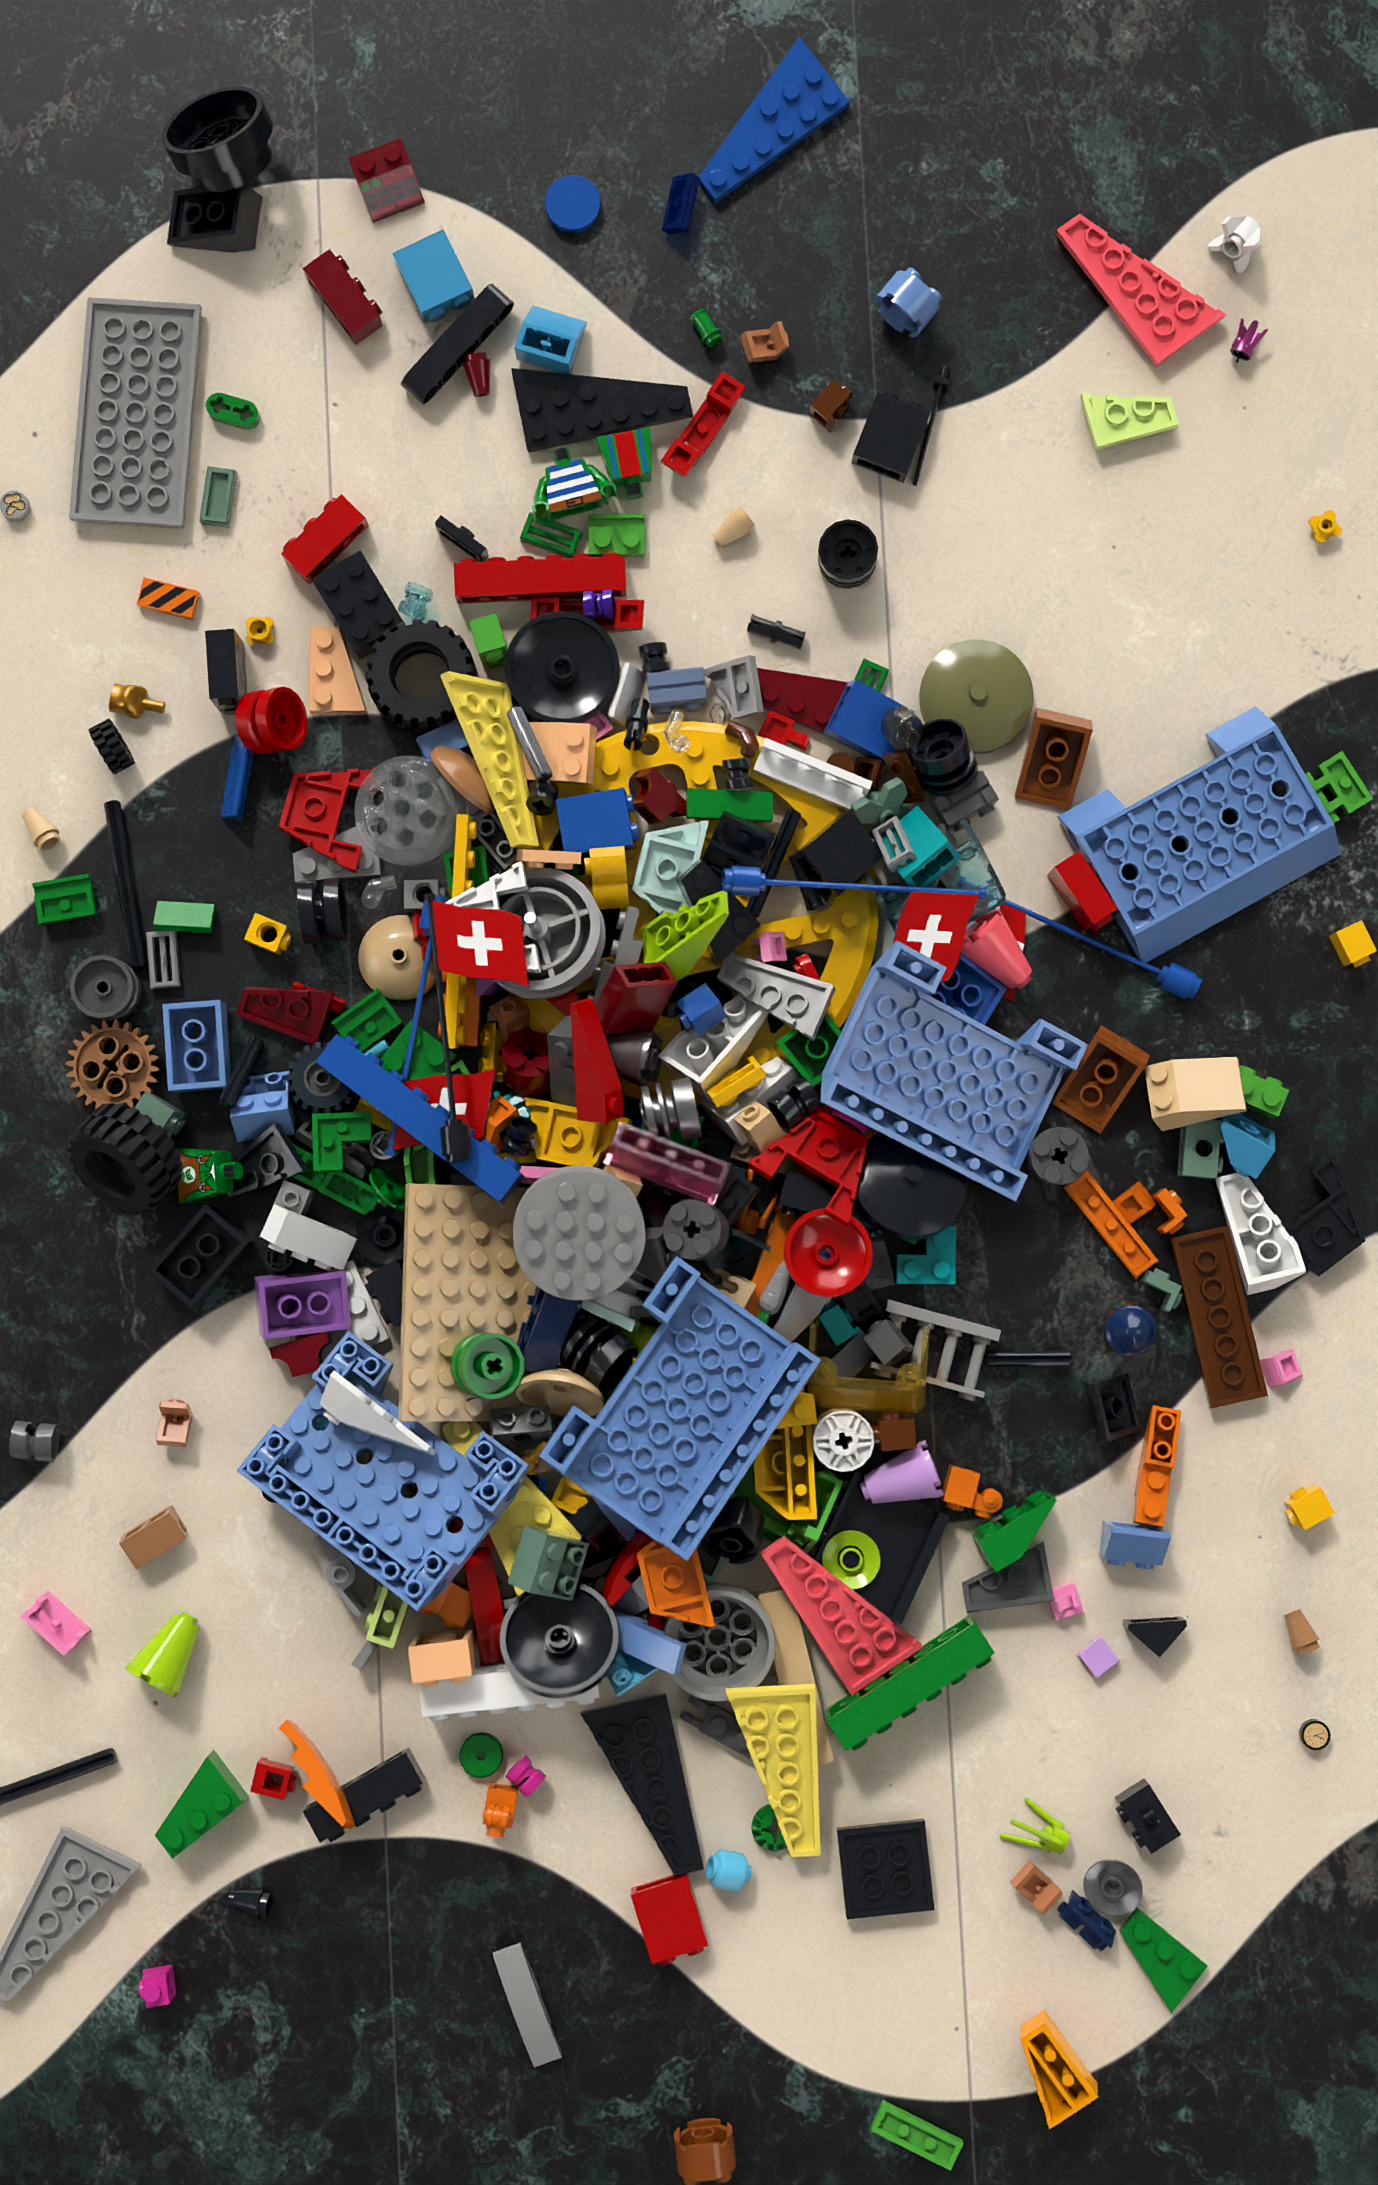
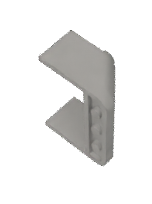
M411 1484L407 1485L403 1490V1496L407 1499H411L417 1494ZM318 1535L313 1542V1552L327 1581L356 1617L360 1616L367 1609V1606L350 1586L356 1577L354 1564L346 1555Z

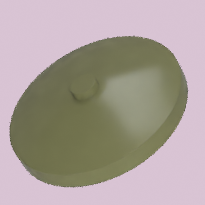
M987 640L961 641L941 651L927 667L919 690L920 711L925 723L937 719H952L960 722L966 730L970 747L973 749L974 754L988 753L1009 744L1026 725L1033 706V685L1025 665L1006 647Z

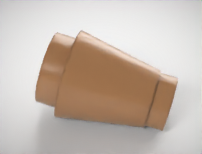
M1300 1609L1284 1615L1292 1650H1296L1297 1655L1305 1654L1320 1647L1317 1641L1319 1637Z

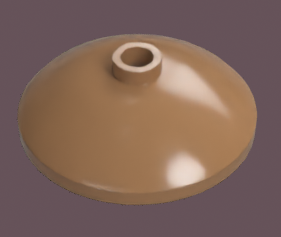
M436 746L430 752L435 766L463 797L484 812L491 814L496 811L473 757L462 750L446 746Z

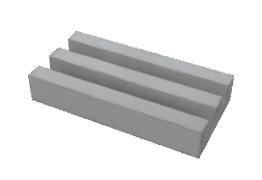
M897 816L892 817L872 830L884 860L892 873L897 871V865L900 864L902 867L907 865L906 860L908 858H911L912 861L917 858L904 827ZM893 825L905 848L904 852L901 851L891 827ZM884 831L896 854V857L893 859L881 834Z
M177 931L146 932L150 989L181 987ZM168 936L170 941L172 981H169L166 947V937ZM156 937H159L162 982L157 980L154 939Z

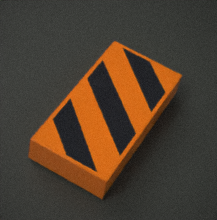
M144 577L137 605L138 607L193 620L200 592Z

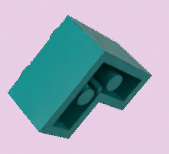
M948 1226L940 1233L924 1238L923 1255H894V1284H956V1226Z

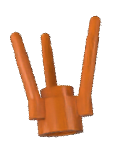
M746 1169L745 1177L753 1182L754 1170ZM777 1193L762 1217L759 1216V1210L747 1206L736 1221L734 1228L753 1235L757 1234L758 1228L765 1229L767 1219L774 1210Z

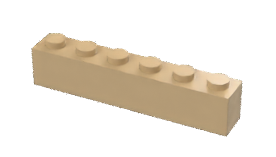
M781 1586L757 1592L758 1600L766 1609L774 1632L775 1652L770 1667L771 1676L777 1674L779 1685L815 1684L799 1615ZM815 1684L819 1765L834 1761Z

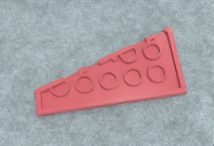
M1078 214L1057 229L1056 236L1156 367L1225 317L1226 314L1219 309L1215 310L1204 302L1205 299L1187 291L1181 286L1179 281L1144 258L1142 260L1131 252L1132 249L1125 244L1120 245L1107 236L1106 231L1083 215Z
M785 1536L760 1551V1554L850 1695H853L924 1647L921 1642Z

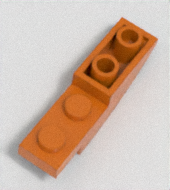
M1155 1405L1151 1407L1134 1493L1136 1502L1133 1523L1156 1528L1164 1527L1171 1469L1175 1465L1181 1410Z

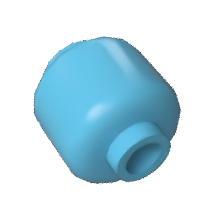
M720 1849L714 1856L711 1855L706 1865V1877L710 1879L711 1885L714 1888L737 1892L743 1887L744 1883L749 1882L751 1878V1865L747 1864V1859L743 1853Z

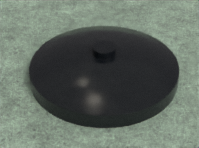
M566 611L550 612L530 620L516 633L506 654L505 677L509 692L516 704L527 715L539 722L584 723L591 720L609 704L619 680V658L612 639L599 624L578 613Z
M880 1132L868 1139L855 1196V1203L864 1217L879 1230L902 1239H924L946 1229L957 1217L966 1197L965 1176Z
M578 1582L573 1601L533 1594L527 1591L522 1593L505 1614L500 1630V1648L509 1673L522 1687L543 1697L568 1698L590 1690L608 1674L615 1662L619 1649V1629L615 1614L605 1598L591 1587Z

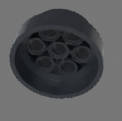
M227 87L206 93L180 108L166 123L161 138L178 172L194 177L198 186L205 191L223 192L250 182L268 166L272 158V150L268 140L273 131V122L257 91L248 87Z

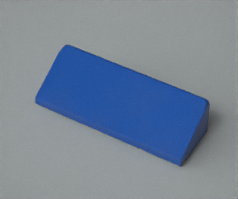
M238 734L234 736L221 817L241 821L253 753L244 746Z

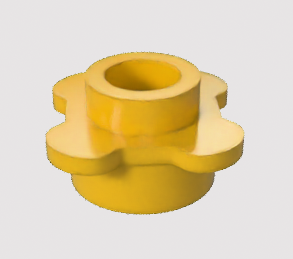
M1327 510L1324 515L1319 517L1312 516L1309 520L1312 534L1319 543L1325 542L1332 536L1338 537L1342 532L1341 526L1336 523V514L1331 510ZM1323 524H1326L1328 528L1324 529Z
M250 617L246 620L248 632L246 641L248 644L255 645L256 643L264 642L266 645H270L273 643L272 627L274 621L272 618ZM261 628L262 633H258L257 630Z

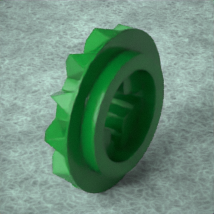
M770 1804L761 1807L754 1815L751 1825L755 1842L764 1850L777 1852L788 1849L781 1830L778 1831L777 1839H774L770 1830L762 1829L772 1825L775 1813Z

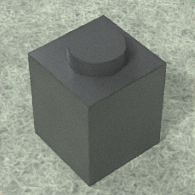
M886 1319L873 1323L868 1328L869 1333L863 1338L881 1362L890 1367H893L914 1349L896 1324Z

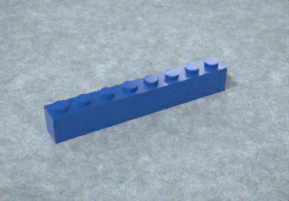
M336 1034L315 1062L446 1161V1156H442L439 1127L445 1126V1121L450 1120V1112L440 1104L434 1108L426 1101L430 1097L419 1088L415 1087L412 1091L406 1087L404 1083L407 1079L394 1069L389 1074L381 1068L384 1062L370 1052L366 1056L358 1049L361 1047V1044L349 1035L343 1039ZM470 1128L472 1153H469L470 1160L449 1164L504 1205L525 1177L518 1172L522 1166L510 1157H507L505 1161L496 1155L499 1149L486 1139L480 1143L472 1137L475 1131Z

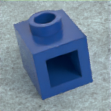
M706 983L676 1002L681 1012L677 1015L686 1030L691 1027L697 1036L727 1017L721 1002Z

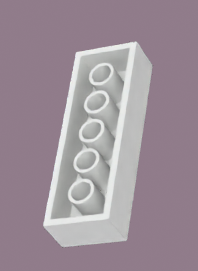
M505 1663L491 1664L483 1667L475 1666L473 1675L468 1676V1680L464 1682L450 1683V1679L438 1680L437 1685L421 1687L419 1683L422 1717L430 1716L432 1721L447 1719V1714L459 1713V1717H472L477 1715V1711L488 1710L489 1714L505 1713L506 1708L518 1707V1711H529L536 1709V1705L547 1704L548 1708L563 1707L565 1702L576 1700L578 1705L592 1704L595 1702V1698H600L602 1688L601 1682H599L590 1690L573 1697H543L522 1687L511 1676Z

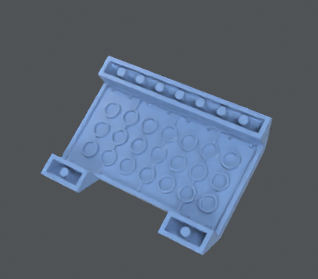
M895 941L872 966L822 1072L820 1102L1013 1201H1017L1028 1177L1027 1174L1019 1171L1065 1070H1077L1088 1044L1043 1019H1039L1016 1042L925 994H935L947 967L905 944Z
M676 1256L642 1305L661 1324L596 1419L594 1420L573 1405L539 1454V1457L557 1472L649 1537L683 1559L688 1560L821 1359L800 1344L791 1343L699 1277L700 1272Z

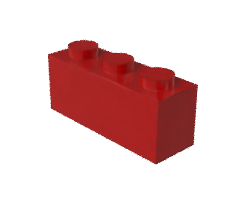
M342 494L337 499L332 498L323 508L324 512L317 518L310 519L305 524L304 531L297 538H291L283 547L284 551L281 555L285 562L309 585L313 582L311 579L321 574L369 526L366 518Z

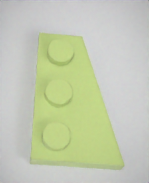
M1082 393L1080 396L1095 450L1171 430L1179 425L1171 397L1136 396V398L1118 397V395H1107L1105 397Z

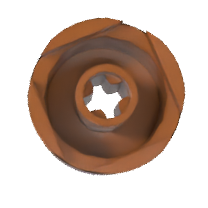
M702 2118L688 2122V2128L680 2131V2127L675 2130L674 2144L679 2175L684 2179V2184L697 2185L700 2182L712 2180L723 2183L731 2179V2172L736 2168L737 2162L733 2128L730 2123L727 2122L726 2127L721 2125L720 2119Z

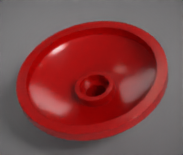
M825 1208L816 1209L803 1215L790 1228L784 1243L785 1265L794 1282L808 1293L820 1297L841 1296L855 1289L868 1274L872 1262L871 1240L864 1226L854 1216L851 1215L847 1227L824 1214ZM821 1250L829 1252L830 1257L828 1260H823L820 1257Z

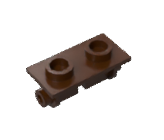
M906 744L897 745L895 747L896 752L883 753L882 756L891 779L899 777L905 783L908 795L902 804L926 802L924 788L921 786L916 769H914Z

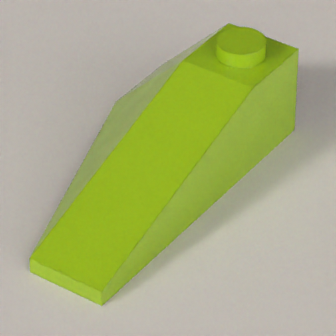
M722 890L701 898L696 905L691 907L683 905L679 908L678 912L673 914L670 912L662 913L642 928L644 963L666 962L676 982L683 979L691 972L729 916L727 892Z

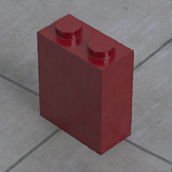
M666 962L615 965L595 1004L604 1035L653 1030L677 985Z

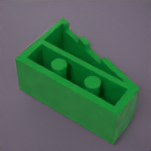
M215 1750L206 1757L155 1834V1837L172 1859L241 1806L249 1797Z

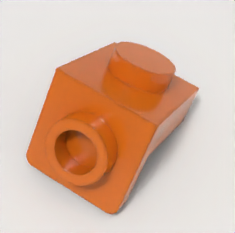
M1163 1188L1152 1195V1197L1170 1219L1157 1230L1160 1234L1167 1232L1173 1234L1184 1225L1182 1220L1188 1215L1180 1206L1182 1204L1180 1197L1173 1190L1168 1192L1166 1188Z

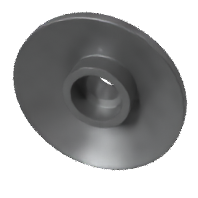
M1106 1859L1096 1862L1087 1870L1083 1881V1889L1087 1900L1098 1911L1108 1915L1119 1916L1130 1913L1139 1905L1142 1898L1143 1886L1139 1875L1132 1867L1119 1860ZM1109 1880L1117 1881L1119 1884L1112 1885Z

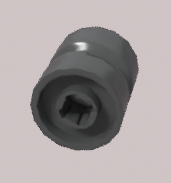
M15 1421L9 1442L10 1457L28 1460L31 1456H34L36 1461L54 1462L60 1443L59 1425L41 1423L36 1427L34 1422Z

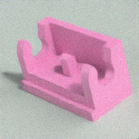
M50 1591L39 1596L35 1600L36 1603L21 1616L24 1621L63 1656L70 1653L91 1630Z

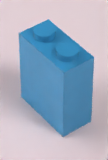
M444 229L392 253L395 264L424 323L438 321L447 312L455 308L457 310L463 309L475 299L473 288Z

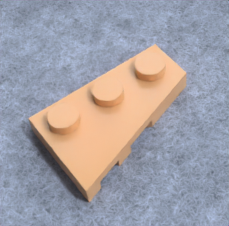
M310 626V713H367L339 627Z

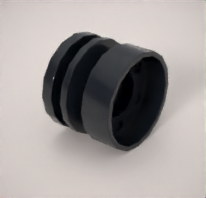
M846 519L829 526L821 536L818 548L820 572L827 582L838 588L851 589L859 587L868 581L876 568L878 555L876 536L868 526L856 520ZM844 552H850L852 557L850 563H845V558H842L844 557Z
M952 719L933 720L917 728L910 736L907 744L908 753L916 768L921 786L927 793L935 796L953 795L969 787L976 779L979 770L973 749L970 747L966 730L960 722Z
M596 1315L586 1321L571 1337L563 1350L561 1364L566 1368L572 1369L573 1373L578 1375L585 1374L584 1378L595 1385L603 1395L615 1387L626 1375L633 1364L632 1358L637 1357L639 1349L625 1335L618 1334L615 1336V1327L607 1324L605 1319Z

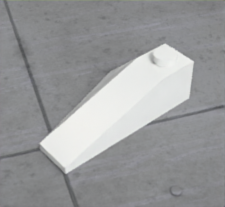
M741 995L724 1004V1012L727 1016L725 1019L699 1036L696 1035L693 1029L688 1032L683 1030L658 1055L659 1059L679 1079L690 1077L693 1091L708 1101L711 1097L707 1090L728 1071L735 1068L769 1014Z

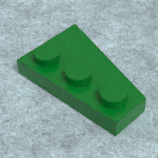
M1136 1907L1119 1931L1172 2013L1208 1965Z

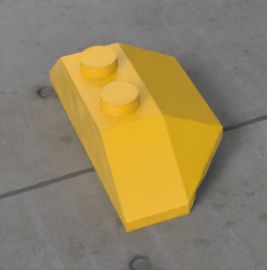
M812 1424L775 1429L753 1461L754 1493L786 1520L817 1519Z

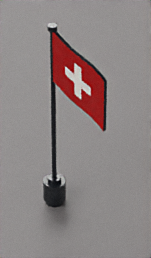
M435 893L424 894V901H427L451 1119L445 1121V1126L439 1127L442 1156H446V1163L464 1162L470 1160L469 1153H472L469 1124H463V1119H456L441 971L468 978L507 980L529 987L522 917L498 909L459 907L435 901Z

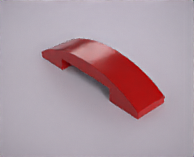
M722 371L707 392L706 399L678 439L674 440L661 459V463L685 478L709 448L727 421L746 386Z
M532 597L530 620L540 615L557 611L573 612L584 616L583 601H562L560 597ZM616 599L614 618L606 619L603 616H597L593 621L599 624L606 632L643 630L645 601Z
M641 1530L622 1549L607 1575L602 1595L610 1606H613L632 1586L626 1574L638 1563L637 1553L654 1540Z
M484 1547L476 1549L463 1565L470 1596L481 1667L504 1662L500 1648V1630L504 1619L503 1607L491 1549Z

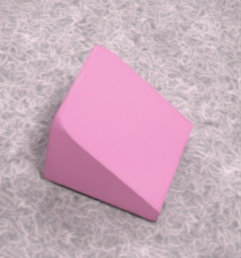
M1293 1348L1260 1360L1261 1368L1269 1387L1284 1385L1303 1376Z

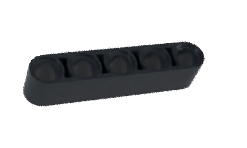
M494 284L487 285L402 379L401 386L423 405L428 403L465 363L464 356L474 353L513 309L514 302Z

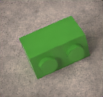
M494 613L469 621L483 668L489 666L490 669L505 665L508 650L497 614Z

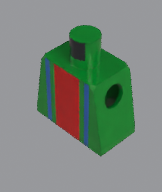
M650 427L597 437L598 449L610 482L615 484L616 488L624 486L627 499L641 498L643 496L641 483L652 480Z

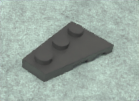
M1044 1542L1026 1551L1020 1559L998 1572L990 1568L962 1582L966 1613L1054 1601Z

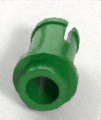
M700 309L692 314L690 320L702 336L701 342L709 348L717 345L722 340V331L714 326L706 310Z

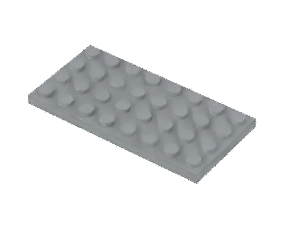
M88 297L69 514L71 521L184 529L202 307L200 304Z

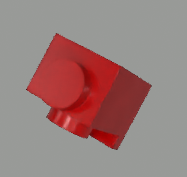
M262 1757L257 1762L250 1792L285 1800L288 1793H294L298 1775L293 1774L295 1766L267 1760L268 1758ZM273 1773L280 1774L282 1776V1781H274L272 1777Z

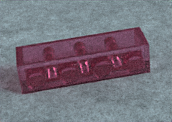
M619 1121L603 1162L714 1205L724 1186L730 1166L728 1162Z

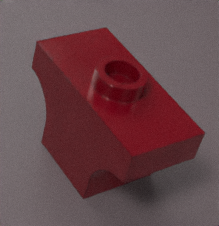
M654 767L642 769L634 777L638 784V794L634 799L635 810L648 824L663 822L668 815L672 818L686 815V800L676 791L675 784L664 778Z
M329 1331L309 1337L307 1334L289 1336L291 1342L269 1348L272 1359H281L288 1364L293 1378L316 1371L323 1363L322 1352L328 1344L332 1343Z

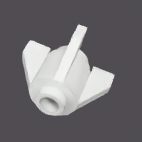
M1226 217L1221 223L1224 234L1212 240L1207 246L1208 251L1223 250L1228 257L1235 258L1233 263L1236 273H1242L1248 266L1252 251H1256L1261 245L1262 231L1257 221L1251 217Z

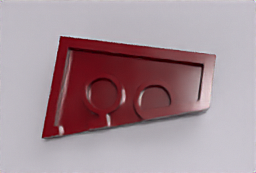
M246 987L236 1015L315 1045L316 1042L320 1041L336 991Z

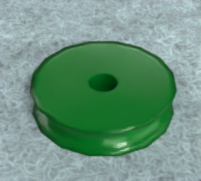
M479 1732L472 1734L464 1741L460 1748L459 1758L461 1766L466 1773L473 1777L485 1778L491 1776L499 1769L504 1753L502 1745L496 1737L489 1733ZM478 1752H484L485 1758H479Z

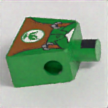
M177 1148L181 1155L180 1161L183 1164L182 1178L178 1184L179 1203H201L232 1193L234 1189L233 1179H240L243 1176L242 1164L240 1162H232L229 1151Z

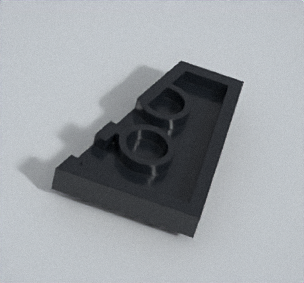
M273 1123L232 1159V1162H240L242 1164L243 1176L240 1179H233L234 1189L232 1193L227 1195L229 1198H236L309 1171L280 1123Z

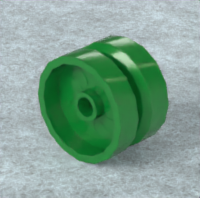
M473 1333L464 1337L455 1346L450 1358V1372L455 1384L463 1392L475 1397L498 1399L512 1393L520 1384L524 1373V1357L519 1346L509 1337L497 1333Z

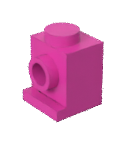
M173 1965L143 1969V1977L139 1982V1994L141 1999H145L146 2008L170 2004L177 1994Z

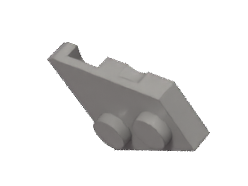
M748 655L704 669L705 676L711 678L717 687V694L726 702L727 709L733 718L743 719L764 713L755 656Z

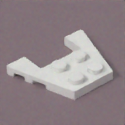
M522 861L517 862L508 871L502 874L497 873L489 878L490 881L475 889L472 887L445 903L466 908L500 910L499 896L528 890L525 866ZM535 944L526 945L528 972L540 973L541 968L537 946Z

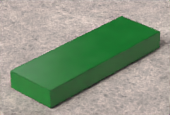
M687 788L686 819L720 820L723 811H727L749 822L771 823L773 821V792Z

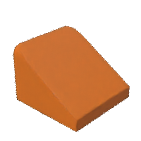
M1139 1181L1112 1201L1129 1224L1152 1210L1156 1205L1155 1200Z

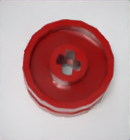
M282 686L244 694L239 700L235 711V724L238 736L247 749L252 753L267 754L298 748L305 740L308 730V717L299 695L291 688Z

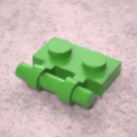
M1343 751L1316 767L1321 776L1318 780L1315 781L1310 772L1305 774L1333 823L1340 820L1334 811L1341 806L1347 816L1373 799ZM1325 785L1328 786L1335 797L1331 802L1327 800L1320 789Z

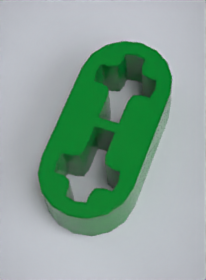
M214 393L206 401L208 414L217 422L250 430L255 428L260 421L257 407L248 400L223 393ZM220 402H223L225 408L230 409V411L220 409L219 413H216L213 406H218ZM247 409H249L253 417H247L246 421H243L241 415L236 413V411L246 413Z

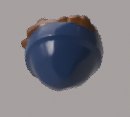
M1126 1302L1123 1307L1115 1311L1111 1310L1106 1318L1104 1327L1105 1347L1123 1356L1145 1353L1147 1348L1156 1340V1322L1152 1313L1144 1307L1136 1304L1133 1305L1130 1302Z

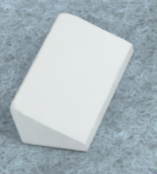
M627 662L623 665L608 713L611 723L624 727L626 718L630 715L632 700L640 697L646 678L643 677L641 670Z

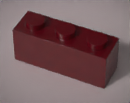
M328 249L302 268L307 281L355 345L383 326L380 318L382 314L380 307L374 299L369 301L363 294L366 292L363 284L357 277L351 278L347 272L349 267L341 255L336 257Z

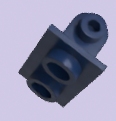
M1072 1890L1068 1904L1063 1901L1057 1908V1911L1060 1913L1059 1917L1074 1930L1083 1925L1084 1928L1079 1932V1935L1094 1950L1103 1951L1107 1946L1111 1948L1116 1933L1111 1922L1107 1918L1101 1917L1086 1898L1080 1897Z

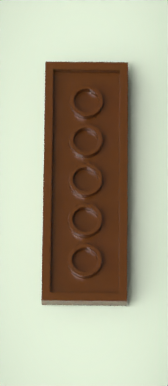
M1222 1226L1170 1238L1209 1408L1268 1396L1229 1227Z

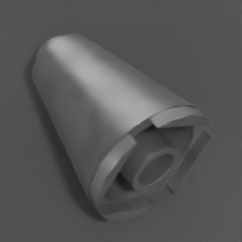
M652 1030L605 1034L618 1077L640 1087L648 1085L650 1089L652 1086L649 1082H656L662 1065V1061L658 1057L663 1051L658 1050V1042H663L661 1032Z

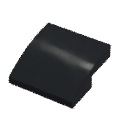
M723 811L702 860L715 875L721 878L723 869H730L731 866L760 867L761 870L776 833L727 811Z

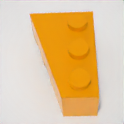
M1045 2009L1021 2025L1020 2040L1050 2130L1097 2099L1098 2084Z

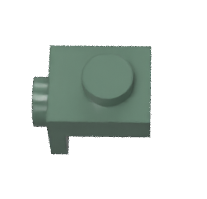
M1155 1268L1154 1272L1145 1271L1141 1282L1166 1293L1160 1310L1170 1312L1171 1308L1176 1309L1182 1298V1293H1179L1182 1286L1170 1281L1171 1275Z

